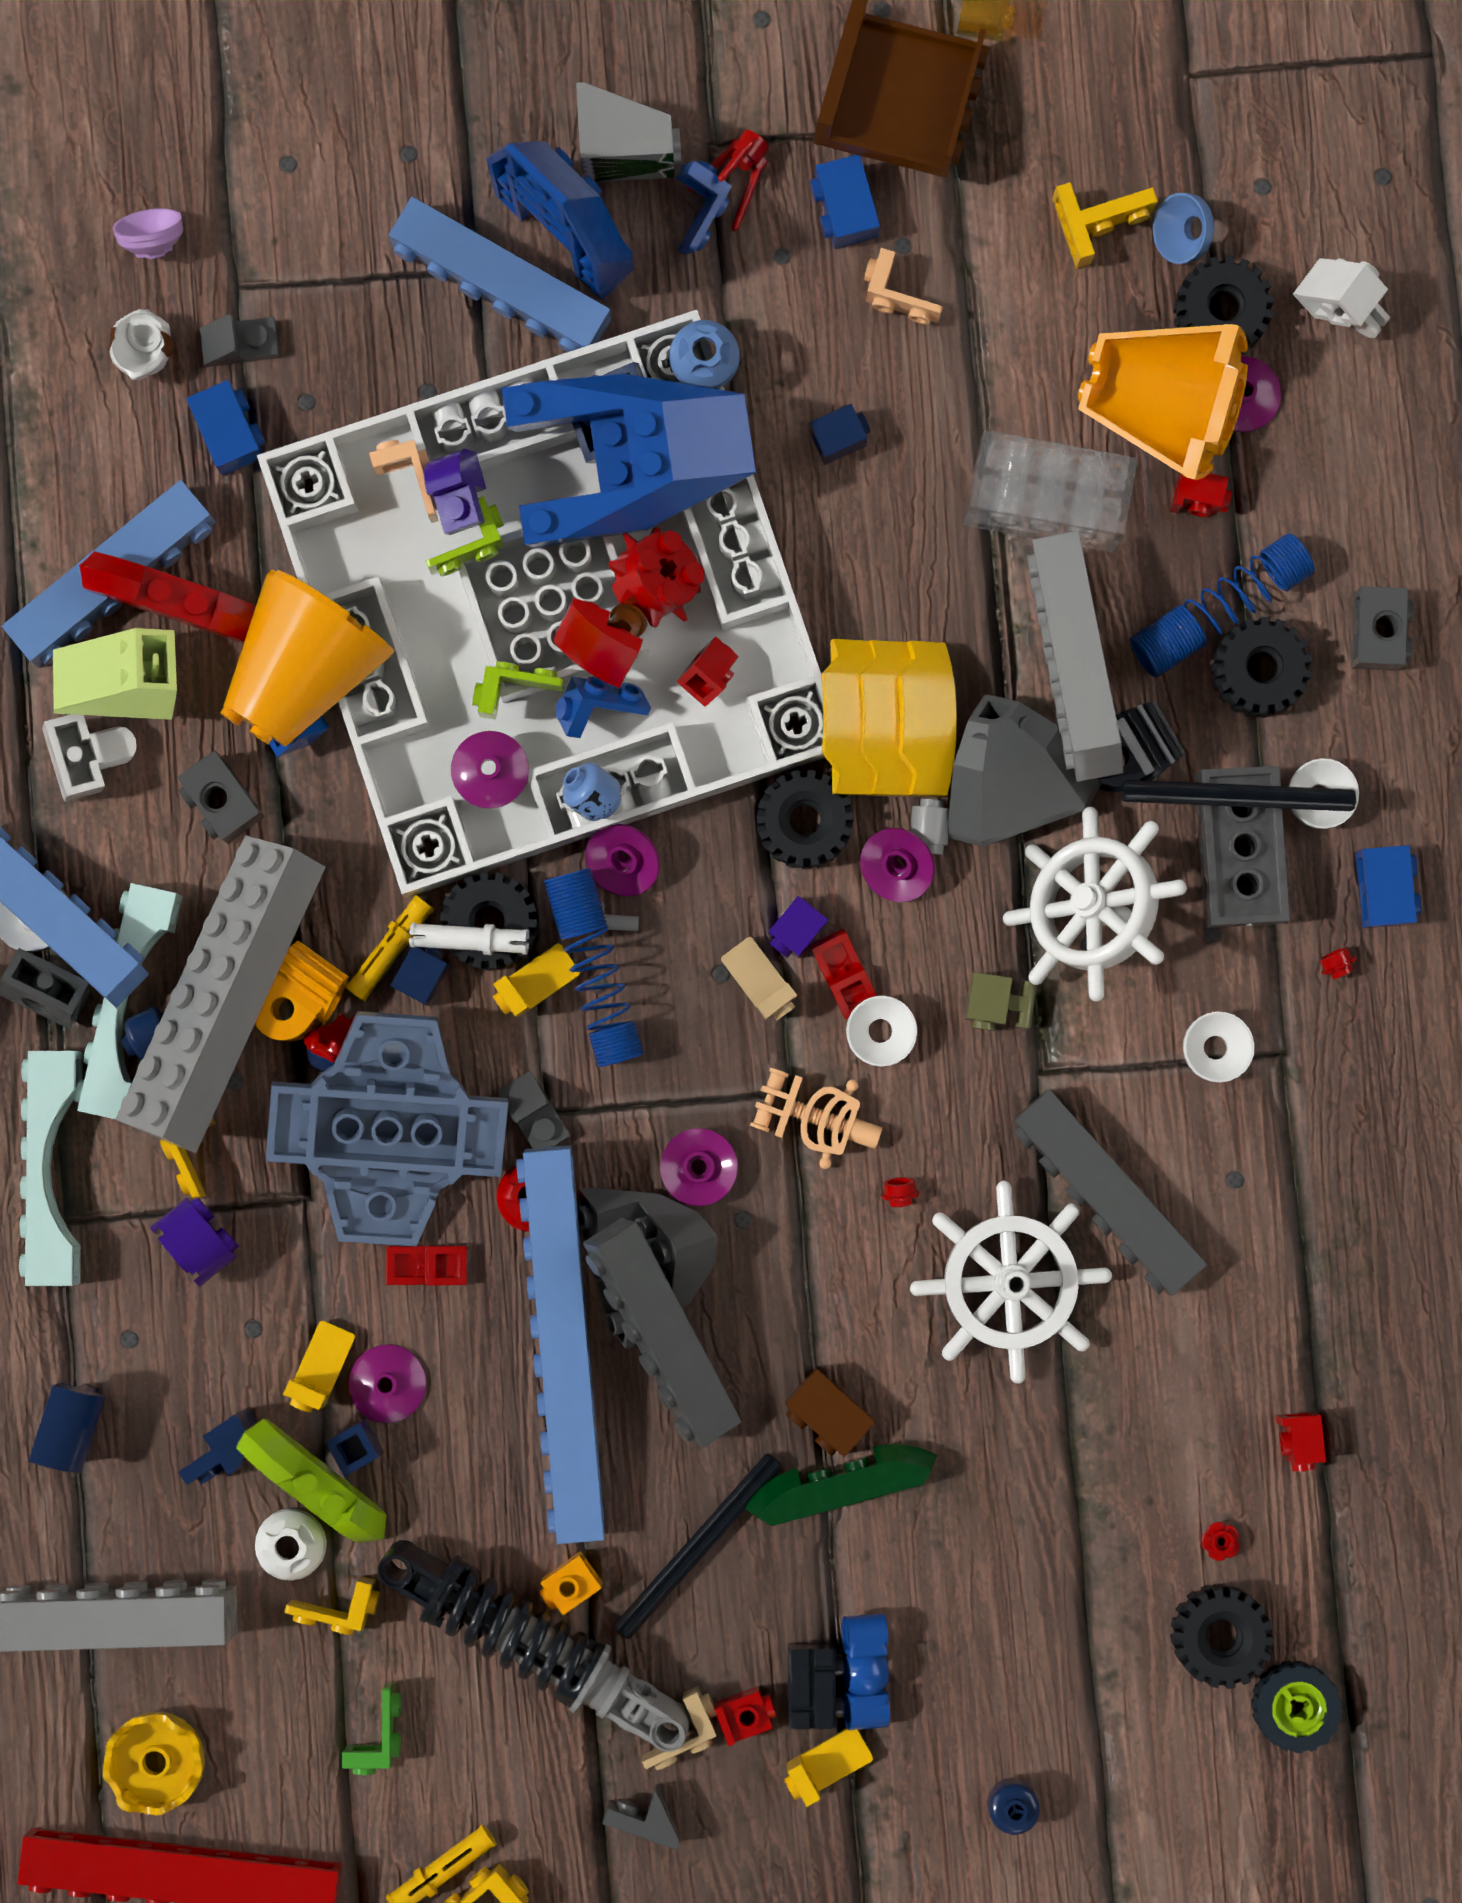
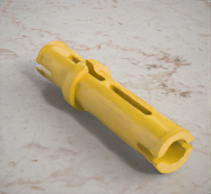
M415 894L397 920L389 923L387 926L389 930L345 987L358 998L366 1001L375 986L408 945L409 938H413L414 935H409L411 923L423 924L435 909Z
M484 1824L480 1825L477 1830L451 1847L424 1869L418 1867L414 1870L413 1877L392 1893L386 1895L388 1903H418L426 1896L433 1897L438 1893V1887L465 1869L490 1848L495 1847L497 1843ZM468 1848H471L469 1852H467L465 1855H463L449 1867H445L448 1863H450L452 1860H454ZM435 1873L438 1874V1875H436L434 1878H432L431 1880H429L427 1883H425V1884H424L422 1887H420L418 1890H416L415 1892H412L413 1889H415L417 1886H419L420 1884H422L424 1881H426V1880H427L429 1877H431L433 1874H435Z

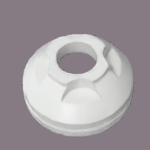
M1321 758L1307 762L1296 770L1288 787L1311 788L1321 785L1325 788L1352 789L1356 792V806L1354 810L1291 809L1299 821L1313 828L1328 829L1344 823L1351 817L1359 801V788L1354 774L1348 767L1338 761Z
M874 996L859 1003L851 1012L846 1027L847 1041L851 1050L862 1061L874 1066H890L900 1062L912 1050L917 1036L916 1021L910 1009L900 1000L888 996ZM877 1019H884L891 1026V1036L885 1042H875L869 1035V1026Z
M1212 1012L1200 1016L1187 1029L1183 1039V1053L1188 1066L1200 1078L1210 1082H1226L1239 1077L1249 1067L1254 1056L1255 1045L1250 1029L1240 1018L1227 1012ZM1212 1036L1220 1037L1226 1044L1225 1054L1217 1060L1209 1058L1204 1051L1205 1041Z
M295 1508L282 1509L270 1515L260 1526L255 1540L256 1557L263 1569L275 1578L290 1581L302 1579L314 1572L323 1561L327 1547L326 1534L321 1523L309 1512ZM291 1536L296 1539L299 1551L294 1558L285 1559L278 1554L276 1544L279 1538Z

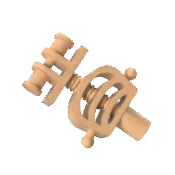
M770 1067L769 1071L771 1074L767 1085H762L760 1090L767 1093L764 1104L756 1102L755 1107L758 1108L754 1122L750 1124L751 1127L769 1133L770 1129L768 1126L772 1115L781 1116L774 1136L782 1138L789 1116L796 1117L797 1119L800 1118V1132L804 1145L811 1150L823 1152L822 1158L819 1161L822 1169L830 1168L831 1154H843L848 1140L872 1149L876 1148L883 1127L856 1118L860 1102L851 1097L853 1092L858 1089V1082L856 1080H849L844 1092L834 1087H823L804 1105L803 1102L800 1103V1101L796 1102L795 1100L803 1078L795 1075L789 1094L781 1092L785 1078H788L789 1074ZM825 1094L834 1095V1098L826 1104L824 1110L815 1109L813 1106L821 1096ZM775 1096L786 1100L783 1111L772 1107ZM838 1101L846 1102L838 1115L830 1114L831 1109ZM850 1110L849 1118L846 1120L844 1116ZM807 1122L818 1125V1144L813 1143L809 1139ZM826 1127L827 1130L830 1129L832 1131L831 1146H827L824 1142V1128ZM838 1133H842L840 1142H838Z

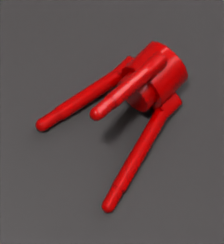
M744 130L738 140L733 139L727 149L710 164L717 170L729 158L731 159L718 176L720 182H723L736 166L744 171H749L751 167L753 168L731 227L733 231L739 229L760 174L768 164V161L763 156L768 151L769 146L760 135L751 130Z

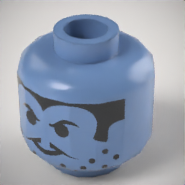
M585 763L579 767H574L564 777L563 801L586 820L597 821L606 819L618 809L621 802L620 784L616 778L597 764Z

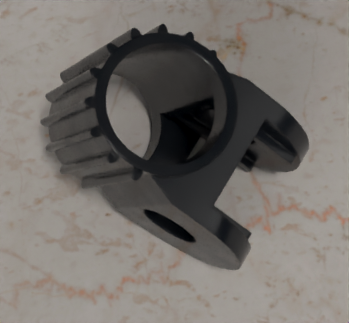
M1155 700L1116 714L1122 746V757L1124 759L1123 773L1096 778L1102 783L1099 790L1110 793L1121 792L1122 784L1126 780L1152 781L1186 754Z

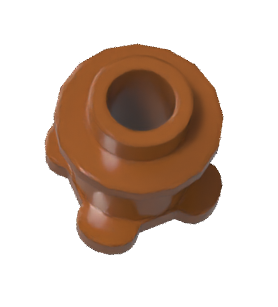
M617 604L610 613L607 625L626 629L632 635L639 637L646 630L647 620L638 607L632 604Z

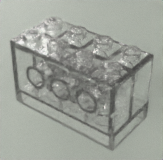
M984 430L976 451L963 525L1035 539L1079 531L1082 547L1113 553L1125 534L1138 458Z

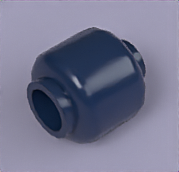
M152 1006L126 1020L124 1025L126 1035L121 1037V1042L131 1058L136 1055L140 1060L144 1058L154 1036L155 1028L160 1023L165 1012L161 1008Z
M1017 1778L1003 1779L996 1783L989 1792L987 1799L988 1813L994 1825L1003 1833L1010 1835L1024 1834L1031 1830L1038 1821L1040 1814L1039 1800L1033 1788L1024 1780Z

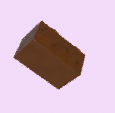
M817 1367L811 1371L785 1401V1405L790 1408L786 1415L802 1430L807 1425L810 1426L819 1435L815 1441L831 1456L838 1452L845 1457L875 1423V1420Z

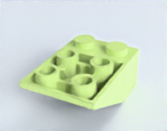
M133 628L53 650V714L172 720L177 694L174 630Z

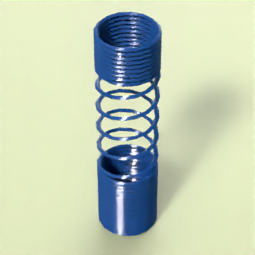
M1286 533V535L1271 543L1270 546L1268 545L1261 550L1260 556L1253 555L1251 557V571L1245 567L1236 566L1233 575L1235 583L1228 578L1220 577L1217 581L1218 594L1211 589L1203 588L1201 590L1202 605L1195 600L1187 599L1184 606L1178 605V607H1175L1159 619H1156L1155 622L1153 621L1152 624L1150 623L1146 628H1143V630L1131 636L1129 640L1130 645L1141 665L1152 677L1158 678L1167 672L1168 669L1170 670L1207 645L1203 629L1187 608L1189 602L1196 605L1206 614L1218 635L1222 636L1223 632L1220 626L1209 613L1205 604L1204 592L1206 591L1219 599L1231 620L1235 624H1239L1238 617L1223 597L1220 587L1222 580L1230 583L1239 592L1246 607L1251 613L1255 614L1254 605L1239 585L1237 571L1239 569L1245 571L1254 579L1264 598L1271 603L1272 597L1255 573L1253 565L1255 558L1261 560L1270 578L1283 591L1288 592L1315 573V565L1302 542L1295 535Z
M589 867L545 880L543 883L546 884L544 887L548 891L547 895H549L550 906H552L553 917H555V924L558 925L556 928H558L561 940L603 929L567 946L563 951L573 953L609 948L569 969L571 972L614 968L575 988V991L581 992L620 987L603 997L583 1005L580 1008L582 1011L627 1006L586 1027L587 1030H596L589 1033L588 1036L590 1037V1044H592L593 1055H595L594 1059L598 1063L596 1066L604 1067L641 1056L645 1051L641 1047L642 1044L640 1042L642 1040L638 1036L639 1032H637V1025H635L636 1021L599 1025L626 1012L631 1004L611 1003L592 1006L620 993L626 985L613 983L585 987L615 973L620 966L617 964H604L578 968L610 953L614 946L596 945L571 949L602 935L609 928L607 927L608 924H606V917H604L605 913L601 909L603 906L601 905L600 898H598L599 894H597L598 891L596 890V883H594L593 872H591L592 869Z

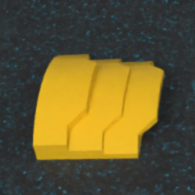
M830 640L831 664L821 674L823 693L822 754L832 765V794L921 798L947 796L955 758L957 713L954 677L946 644L943 642Z

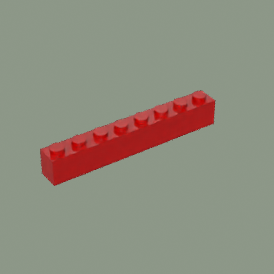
M31 1828L23 1836L17 1885L29 1886L28 1890L35 1893H50L52 1889L68 1890L67 1894L69 1896L78 1898L90 1897L91 1893L105 1894L108 1900L114 1902H127L131 1898L146 1899V1903H338L343 1863Z

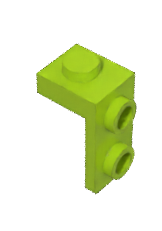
M484 496L478 498L485 523L479 525L484 538L426 560L432 575L439 573L440 576H447L459 571L462 568L461 564L474 558L476 562H482L498 554L497 549L504 547L497 529L503 527L504 524L496 504L488 507Z
M498 661L495 667H485L483 683L476 682L472 705L478 706L477 712L480 717L496 720L503 682L564 692L565 682L564 679L557 678L558 672L553 670L535 668L533 674L519 671V665Z

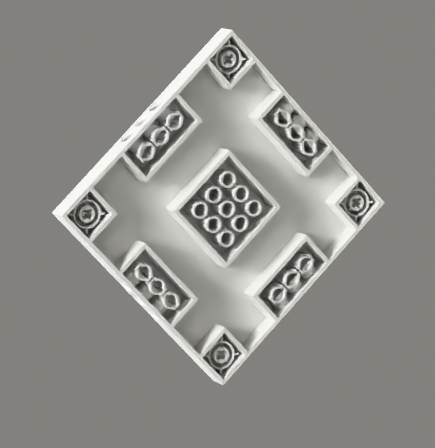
M697 310L257 455L297 579L316 589L350 612V616L355 618L362 627L367 625L395 650L384 663L339 700L338 703L401 893L406 898L462 880L470 875L474 876L480 874V872H486L593 836L596 831L615 824L626 825L825 758L822 754L823 693L821 672L754 475L654 526L660 528L662 533L670 530L677 532L681 536L683 542L693 551L698 563L703 567L704 581L700 584L701 592L697 593L690 602L683 605L688 618L687 621L683 622L675 614L670 613L661 618L658 627L654 628L650 626L647 620L646 630L639 636V638L643 639L640 652L623 683L634 684L643 691L651 706L649 715L594 707L581 738L566 736L556 717L557 702L560 697L564 696L571 677L587 679L588 677L595 676L582 669L560 650L553 642L555 634L573 598L594 602L600 608L610 612L619 604L612 590V584L616 580L614 572L609 568V562L615 560L621 552L627 549L622 534L538 548H531L524 544L519 506L600 493L596 463L585 462L572 423L515 432L508 428L501 388L539 381L582 378L593 375L601 376L632 362L639 363L643 377L681 383L674 373L671 372L670 367L666 368L668 366L667 360L670 359L669 352L676 334L689 323L700 320ZM700 340L694 345L693 354L697 359L707 361L713 358L708 340ZM390 440H398L399 443L414 440L418 451L426 449L429 461L463 449L476 452L487 488L477 492L478 498L484 496L488 507L496 504L504 524L503 527L497 529L504 547L497 549L498 554L488 560L476 562L474 558L462 563V568L453 574L440 576L439 573L432 575L426 560L484 538L479 525L453 535L444 534L438 510L436 512L439 521L431 523L428 517L414 466L377 476L372 466L369 452L376 451L377 445ZM312 478L315 483L313 485L314 491L311 493H307L304 489L306 487L305 480ZM654 527L645 531L628 534L636 541H640L650 535ZM716 636L739 657L730 668L734 675L726 684L727 686L724 691L704 707L676 681L697 653ZM498 661L519 665V671L533 674L535 668L553 670L558 672L557 678L564 679L565 682L564 692L503 682L496 720L480 717L477 712L478 706L472 705L476 682L483 683L485 667H495ZM797 716L798 722L801 720L805 721L806 724L802 726L800 734H794L793 729L787 731L786 727L789 725L791 717ZM498 731L509 735L520 744L528 759L529 776L524 790L513 802L500 808L486 809L470 804L458 793L452 781L451 762L455 751L465 739L478 732ZM487 761L482 765V772L486 775H491L496 770V764L492 761ZM585 763H595L616 778L620 784L621 802L614 814L606 819L588 821L568 807L563 801L562 793L564 788L563 780L569 770ZM431 838L433 843L439 842V847L434 849L435 855L432 857H428L425 852L420 853V849L425 847L424 840Z

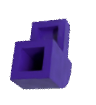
M463 449L428 462L424 469L427 495L434 496L444 534L453 535L485 523L477 492L487 488L477 453Z

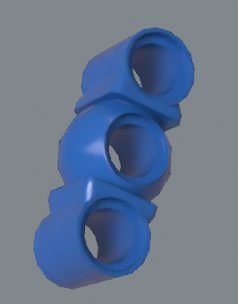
M884 1614L844 1616L842 1619L843 1651L847 1654L843 1661V1676L846 1686L844 1688V1719L848 1730L888 1727L890 1723V1706L888 1700L889 1693L885 1690L889 1680L888 1664L885 1655H888V1627Z

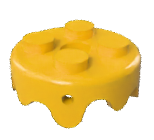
M161 1711L146 1712L124 1723L107 1742L103 1764V1778L113 1790L117 1805L129 1813L138 1812L162 1815L187 1801L197 1789L203 1776L205 1756L201 1740L193 1727L184 1719L171 1713ZM151 1751L160 1752L166 1760L164 1770L160 1772L151 1771L145 1763L147 1753Z

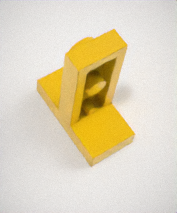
M1071 182L1057 186L1052 197L1076 269L1091 265L1095 255L1088 234L1092 233L1093 237H1098L1114 230V225L1128 221L1129 225L1144 222L1150 218V214L1153 213L1158 202L1152 187L1080 211Z

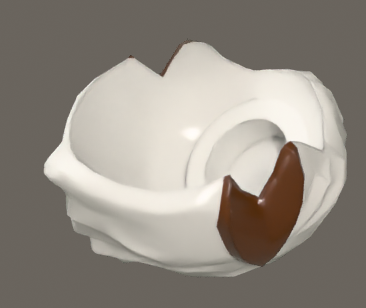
M138 309L116 321L114 327L111 328L110 345L108 347L113 364L132 380L138 381L162 370L173 353V340L170 337L169 324L154 312H150L149 309Z

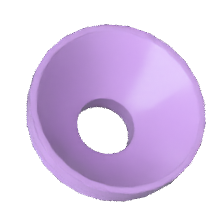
M167 208L135 212L119 219L113 226L116 241L122 248L134 253L137 258L149 259L165 256L167 252L173 250V245L178 241L184 230L182 215L176 210Z

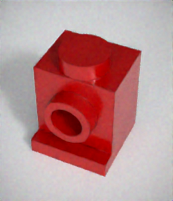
M1179 473L1170 512L1178 513L1181 507L1188 508L1187 512L1189 514L1203 518L1210 517V514L1216 515L1218 512L1227 513L1232 497V491L1226 489L1229 477L1209 473L1206 477L1195 480Z
M715 636L697 653L676 682L706 707L726 688V684L734 675L730 668L739 656Z
M1313 1411L1275 1415L1276 1423L1284 1426L1285 1432L1279 1433L1282 1456H1287L1288 1462L1291 1463L1292 1471L1315 1470V1463L1326 1462L1320 1414Z
M759 1686L715 1702V1712L728 1747L735 1745L736 1742L773 1729L771 1719L777 1717V1713L770 1694L762 1696ZM743 1711H752L755 1719L750 1723L742 1722L740 1714Z

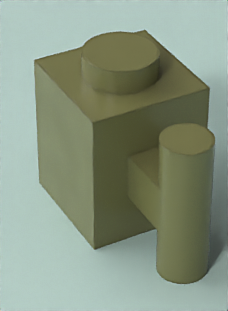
M973 972L970 978L964 1020L973 1021L972 1028L995 1031L996 1025L1003 1026L1006 1024L1007 1011L1017 1012L1015 1027L1031 1029L1037 985L1029 981H1022L1020 996L1012 995L1010 992L1013 978Z

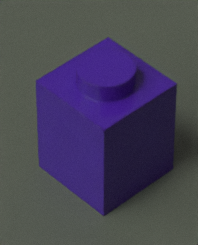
M797 896L769 930L768 934L774 938L770 945L786 958L791 953L799 958L826 925L828 919L801 897Z

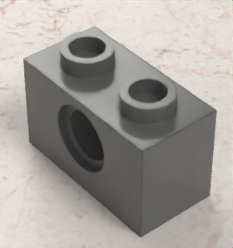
M1361 586L1354 593L1351 669L1398 671L1406 665V661L1411 659L1412 639L1407 637V623L1412 621L1414 605L1413 600L1408 599V588ZM1377 620L1386 621L1390 625L1392 630L1390 638H1384L1376 632L1375 624Z
M215 750L177 777L183 785L178 790L180 795L191 809L198 806L205 816L200 822L213 840L220 837L221 840L229 843L265 817L224 758ZM217 790H225L227 794L226 804L222 808L212 809L209 804L211 794Z
M18 948L0 980V996L71 1029L89 997L90 984L86 980Z

